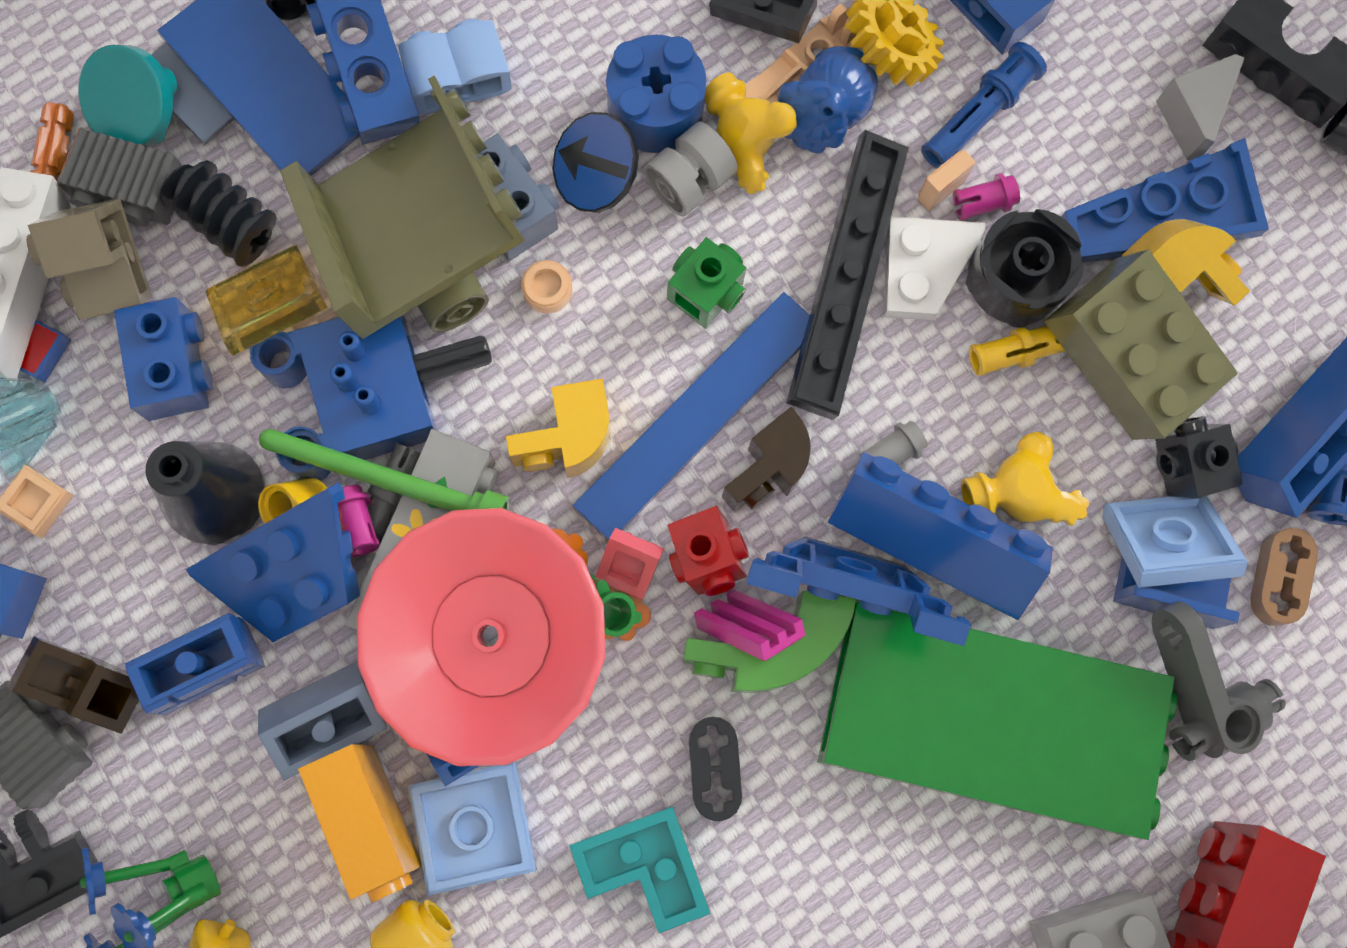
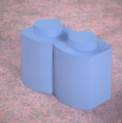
M467 19L461 21L455 28L446 33L417 32L406 41L397 45L418 114H431L441 109L430 93L433 89L428 79L434 75L447 93L455 89L463 102L481 101L504 94L512 89L510 72L493 20Z

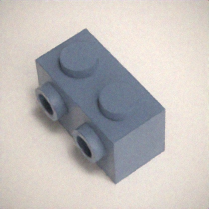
M497 133L485 141L488 148L480 153L482 156L488 153L505 180L497 186L499 191L506 188L522 213V217L515 220L525 241L504 253L510 262L558 230L555 211L559 209V204L545 183L542 182L537 186L527 173L531 170V167L519 147L515 144L508 147Z
M358 661L258 710V736L284 781L299 774V768L351 744L360 745L387 729L386 721L375 710L358 668Z

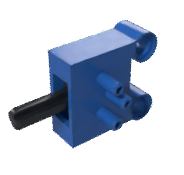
M403 315L364 339H361L338 317L287 333L279 330L265 331L255 338L250 347V360L253 366L275 387L282 389L292 388L300 384L306 375L308 377L323 433L317 434L314 430L301 426L293 427L285 431V434L364 460L393 452L396 442L407 448L424 443L431 429L437 430L424 384L487 366L492 362L491 351L484 336L473 337L415 355ZM281 351L290 352L289 359L283 366L270 368L271 359L275 354ZM276 453L280 465L297 479L316 478L321 481L332 472L311 464L297 466L295 459Z

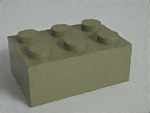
M1149 249L1115 259L1044 320L1045 324L1132 440L1165 439L1238 374Z

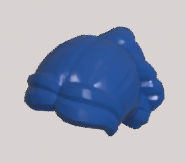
M845 46L827 48L816 55L815 60L802 73L798 81L785 83L779 88L778 102L791 105L796 113L797 127L790 135L785 137L792 139L797 148L819 154L827 147H840L847 130L856 126L871 110L878 88V77L872 67L867 65V63H863L861 58L864 54L859 49Z

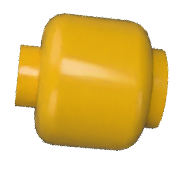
M406 900L375 927L370 934V947L453 948L451 937L454 935L455 930L448 916L434 902L425 900L423 903H420L416 900Z

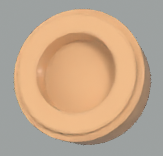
M551 260L538 261L529 266L523 274L521 281L523 296L526 303L535 311L554 313L563 309L570 301L572 296L571 277L567 269L560 263Z

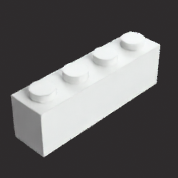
M3 167L0 169V385L14 387L49 278L46 279L42 266H37L31 259L26 241L27 235L30 234L27 225L55 212L71 209L72 207L54 176Z

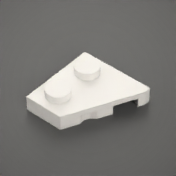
M891 216L886 244L884 317L934 320L985 232L986 223Z

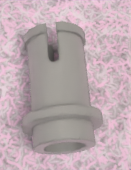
M909 421L905 425L899 422L894 425L895 431L864 451L874 457H886L900 465L911 457L915 459L920 458L922 450L928 446L924 434L914 422Z

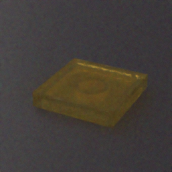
M293 245L207 288L205 291L223 342L232 356L328 308L297 245Z

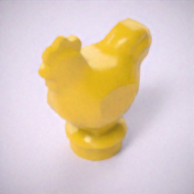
M727 72L717 76L706 86L705 103L708 113L719 117L716 132L726 142L738 165L736 173L738 186L745 188L746 192L752 195L757 193V191L765 190V183L769 178V174L764 168V156L775 139L790 135L797 127L796 113L792 106L778 101L770 103L763 98H746V85L744 81L738 80L733 73Z
M1040 431L1024 435L1016 445V452L999 465L993 478H988L985 473L975 472L972 477L961 480V494L964 503L970 506H983L994 514L996 508L999 507L1016 522L1027 524L1050 520L1053 523L1064 521L1069 526H1073L1077 519L1083 520L1087 517L1086 509L1089 506V501L1082 496L1080 490H1073L1071 493L1057 488L1049 469L1054 446L1051 438Z

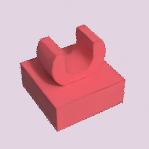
M615 528L609 538L595 577L607 581L608 585L643 600L664 548L659 547L653 542L650 543L632 535V533Z

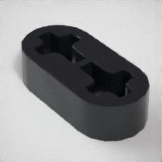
M708 717L694 725L689 734L692 798L695 808L702 816L709 820L720 822L736 814L742 801L738 738L735 729L728 721L720 717ZM711 725L716 726L719 735H727L728 745L719 748L718 766H710L708 749L704 747L699 748L697 743L698 737L706 735L707 726ZM720 771L722 788L732 792V800L723 802V811L714 812L711 803L702 801V792L711 790V772Z

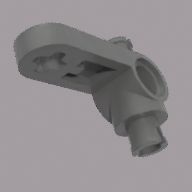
M1175 601L1154 612L1151 620L1152 629L1167 675L1175 677L1173 691L1177 694V705L1184 724L1170 731L1169 736L1172 740L1183 737V739L1172 743L1175 751L1183 759L1193 761L1202 753L1211 758H1219L1228 752L1246 754L1254 750L1261 742L1264 731L1271 728L1273 713L1283 710L1286 706L1284 699H1279L1272 703L1273 700L1284 695L1281 689L1269 679H1262L1254 686L1247 682L1239 681L1225 688L1207 629L1198 613L1188 604L1181 601Z

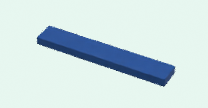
M783 292L573 504V509L607 541H609L615 528L623 531L801 349L810 315Z

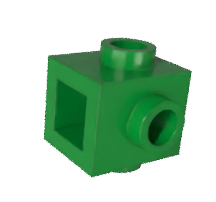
M705 237L696 249L691 246L687 247L674 263L672 271L675 274L668 281L667 300L707 329L722 309L730 313L744 296L747 289L742 285L747 267L743 265L741 256L733 248L724 243L717 245Z

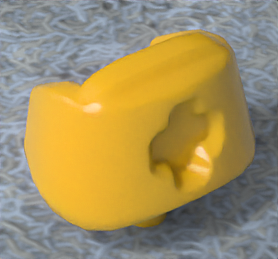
M201 919L196 922L193 928L188 948H250L251 939L248 932L235 927L236 922L232 919H227L225 923Z

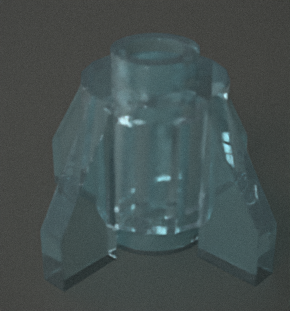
M0 377V468L6 477L20 471L24 465L28 466L57 427L54 416L62 412L56 398L47 385L37 388L32 380Z

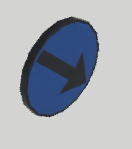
M590 112L576 118L562 132L554 150L552 171L556 188L564 201L583 212L600 213L615 207L629 193L637 176L639 154L635 136L625 122L609 113Z

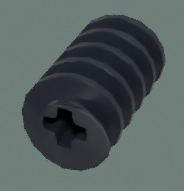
M202 161L195 166L186 164L175 169L164 180L160 193L162 203L166 207L173 209L180 219L188 221L192 229L202 233L209 243L218 246L225 256L233 258L237 266L246 267L253 263L268 245L272 230L276 224V213L269 209L261 211V201L255 197L247 198L246 189L240 185L232 186L231 177L223 172L217 174V166L211 161Z

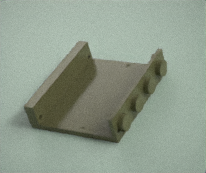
M435 75L428 79L433 89L430 93L441 109L319 185L298 161L280 171L332 308L361 339L366 338L525 241L515 220L522 217L519 207L506 188L499 191L497 186L505 181L501 172L488 153L484 156L481 155L480 152L488 147L471 120L467 123L464 122L466 118L471 116L468 108L458 92L453 89L447 93Z

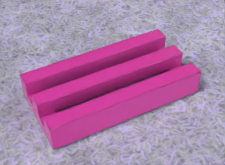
M734 589L726 594L728 603L720 599L710 603L712 613L702 608L693 613L697 629L762 661L770 659L805 636L801 618Z

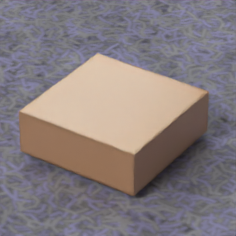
M965 150L957 152L927 176L918 194L919 202L928 211L933 209L953 193L954 190L965 183L976 163L975 160Z
M24 465L1 495L0 513L33 535L43 538L74 495L35 469Z

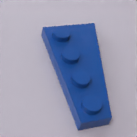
M1245 138L1231 143L1225 149L1211 155L1207 153L1194 158L1184 166L1166 173L1162 171L1150 176L1135 186L1125 190L1123 188L1071 208L1061 216L1079 235L1082 244L1080 248L1082 263L1122 257L1151 228L1160 223L1175 219H1186L1216 227L1227 232L1235 240L1260 237L1269 230Z

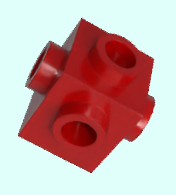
M717 505L667 524L676 552L669 554V561L675 577L680 584L686 582L698 596L704 593L706 596L726 593L735 587V581L747 577L741 561L749 557L743 536L739 528L730 529L727 519Z

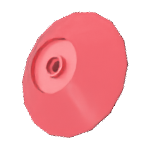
M503 508L452 510L409 531L374 569L357 614L358 668L376 712L411 748L455 766L508 765L552 745L588 706L606 658L604 605L584 559L548 525ZM490 625L495 627L498 632V640L493 646L487 645L483 639L484 630Z

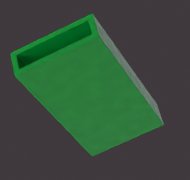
M856 602L850 625L842 641L817 763L1126 837L1149 840L1150 830L1156 828L1160 817L1161 806L1159 799L1156 798L1159 776H1162L1166 771L1169 760V748L1164 744L1167 723L1173 720L1177 709V694L1172 691L1175 677L974 629L969 630L965 645L961 646L913 632L910 616L907 613L892 610L890 615H880L865 610L859 605L860 602Z

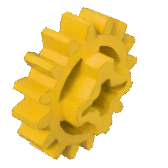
M855 0L846 12L850 20L845 27L851 33L856 34V37L850 43L853 47L862 48L864 51V55L861 58L863 63H870L872 66L876 65V75L879 77L885 72L889 73L891 81L895 85L902 80L905 81L908 87H912L917 81L922 83L938 68L937 65L944 58L938 51L944 45V42L933 34L939 28L938 25L926 20L929 17L927 15L928 10L922 8L918 3L914 6V0Z

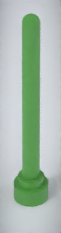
M266 429L259 435V444L266 450L448 511L489 508L508 509L509 496L487 490L485 494L476 491L472 496L273 429Z

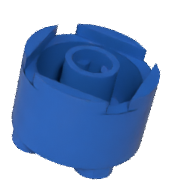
M646 35L631 41L622 42L614 51V56L608 66L606 76L608 113L627 124L635 136L637 149L643 152L660 153L667 147L675 150V139L696 122H702L707 82L706 72L700 57L694 51L690 41L680 36Z

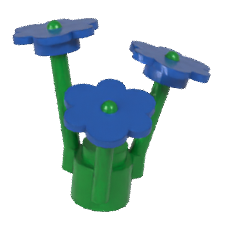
M88 847L81 848L84 877L80 880V886L86 888L90 915L96 914L95 898L106 896V884L166 871L171 873L170 877L162 880V886L169 901L168 905L151 916L146 917L140 911L134 913L131 909L126 910L123 905L116 903L111 907V914L115 921L113 928L123 942L117 947L110 940L101 944L89 932L84 936L86 948H154L153 942L156 940L157 933L187 912L221 895L216 875L204 854L189 860L186 851L182 850L166 859L104 872L102 861L90 864Z

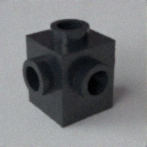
M1205 416L1187 418L1165 439H1155L1158 452L1156 456L1157 467L1163 476L1167 496L1201 498L1243 485L1237 458L1238 446L1232 435L1230 424H1207Z

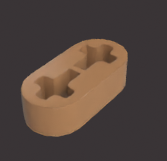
M1287 528L1270 534L1263 541L1260 548L1251 593V608L1254 615L1261 622L1269 626H1281L1299 621L1305 615L1308 608L1318 558V548L1315 540L1309 533L1300 528ZM1290 543V550L1298 553V559L1287 563V554L1280 552V546ZM1281 591L1280 597L1283 601L1288 602V609L1278 611L1277 604L1270 601V595Z

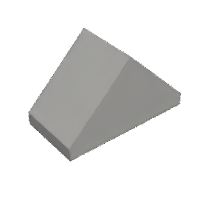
M1234 54L1173 78L1156 100L1186 160L1190 161L1202 156L1216 141L1244 57Z

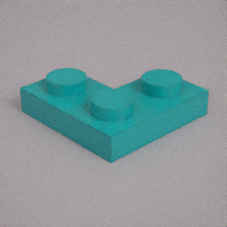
M673 806L569 845L587 899L640 880L658 934L711 914Z

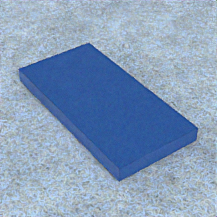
M195 0L157 30L160 37L280 171L298 161L308 174L312 176L359 138L357 130L347 131L338 102L347 100L345 93L336 83H331L327 72L263 0Z

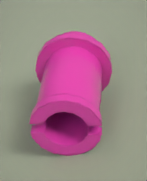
M1003 173L995 175L993 181L954 190V206L974 201L961 205V209L956 210L960 221H964L970 217L999 209L1005 213L1010 212L1013 205L1020 203V190L1013 175L1005 177Z
M361 486L343 487L345 499L337 503L341 531H350L353 548L352 557L364 556L376 551L380 546L367 507L371 503L369 494L363 493Z

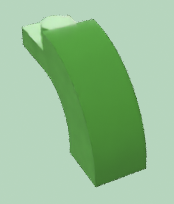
M803 590L797 597L794 616L802 619L805 636L766 661H762L730 644L687 638L683 663L693 665L692 674L724 679L725 670L734 671L731 692L760 693L787 686L817 669L836 650L850 625L856 599L839 596L837 600H828Z

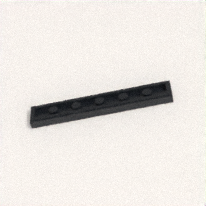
M864 130L858 136L786 404L830 420L837 418L841 411L909 149L905 145L868 130Z

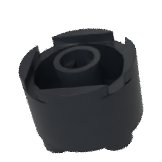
M1036 209L1034 212L1019 213V210L1003 215L991 226L974 252L969 264L966 285L977 304L991 317L1008 323L1012 327H1026L1048 317L1076 288L1083 275L1084 263L1082 264L1080 252L1082 244L1079 235L1065 219L1048 210Z

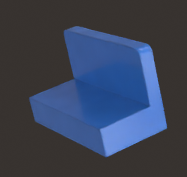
M1122 556L1113 602L1154 613L1175 601H1181L1192 607L1201 617L1205 627L1211 629L1238 624L1240 612L1226 608L1231 578L1139 588Z

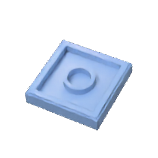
M1170 496L1105 503L1102 518L1139 588L1242 577L1245 575L1248 562L1207 496L1201 498Z
M516 762L468 772L447 786L443 784L440 778L408 785L427 896L537 870Z

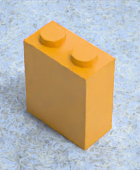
M351 744L299 768V773L350 900L367 893L370 902L373 903L412 884L413 881L409 872L422 867L421 859L374 745Z

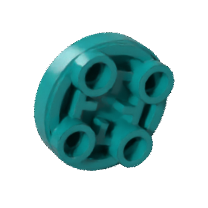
M107 45L93 52L83 65L78 83L80 107L91 130L116 139L121 138L126 142L131 141L135 144H141L145 147L160 144L165 140L166 130L170 124L173 112V95L177 90V80L174 73L169 68L162 67L150 53L136 46Z

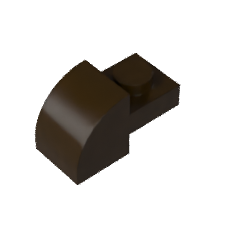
M792 407L751 439L748 452L756 462L724 487L722 498L734 513L745 504L751 510L760 505L775 491L770 485L773 481L788 496L795 489L804 474L810 458V438L803 420Z
M33 636L7 685L11 692L62 709L72 717L120 734L123 733L139 701L127 671L83 652L72 651L36 636Z

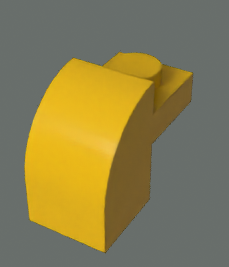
M1186 219L1166 221L1147 231L1122 255L1123 257L1149 249L1180 293L1195 279L1211 297L1234 306L1250 292L1238 277L1242 273L1241 267L1229 255L1224 253L1236 240L1227 232L1216 227Z
M603 378L551 387L558 427L506 436L508 453L513 466H523V470L528 472L541 471L553 467L554 460L563 459L567 478L580 475L593 467L605 452L610 436L609 411Z

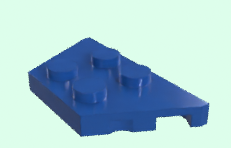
M340 482L330 486L188 567L186 571L190 577L272 642L338 610L360 596L357 574L351 564L353 548L350 531H341L337 503L345 499L343 487Z

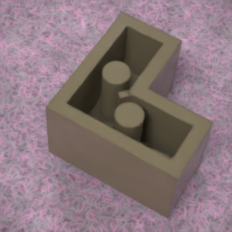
M120 198L61 210L27 225L30 234L27 235L26 241L31 259L37 266H42L46 279L64 276L60 280L63 298L70 308H75L79 320L114 313V310L144 304L152 298Z

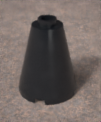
M171 441L157 447L149 456L145 468L147 481L165 520L182 537L196 543L217 545L225 543L224 541L237 535H243L252 528L259 518L258 501L260 493L266 487L265 481H263L260 469L254 459L242 449L223 442Z

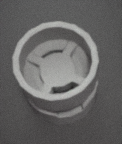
M698 121L675 139V150L668 147L663 149L643 166V171L647 181L660 200L675 214L683 217L706 199V189L717 190L732 178L738 171V165L731 149L723 138L709 125Z

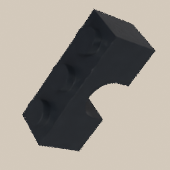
M1237 0L1202 46L1211 51L1218 60L1234 54L1244 57L1240 73L1252 80L1257 88L1270 93L1293 109L1298 117L1310 121L1320 129L1347 102V44L1334 36L1318 53L1302 54L1296 52L1288 46L1282 35L1283 22L1294 7L1284 0Z

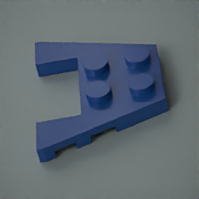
M803 537L785 545L782 553L776 551L767 553L765 561L759 558L754 559L746 584L794 598L797 597L800 584L802 583L808 585L807 591L820 598L837 600L839 594L860 600L859 605L862 608L876 614L890 615L892 609L907 613L910 616L913 632L961 646L965 645L971 623L965 617L957 616V619L950 617L953 607L943 599L930 596L931 588L906 565L809 537Z

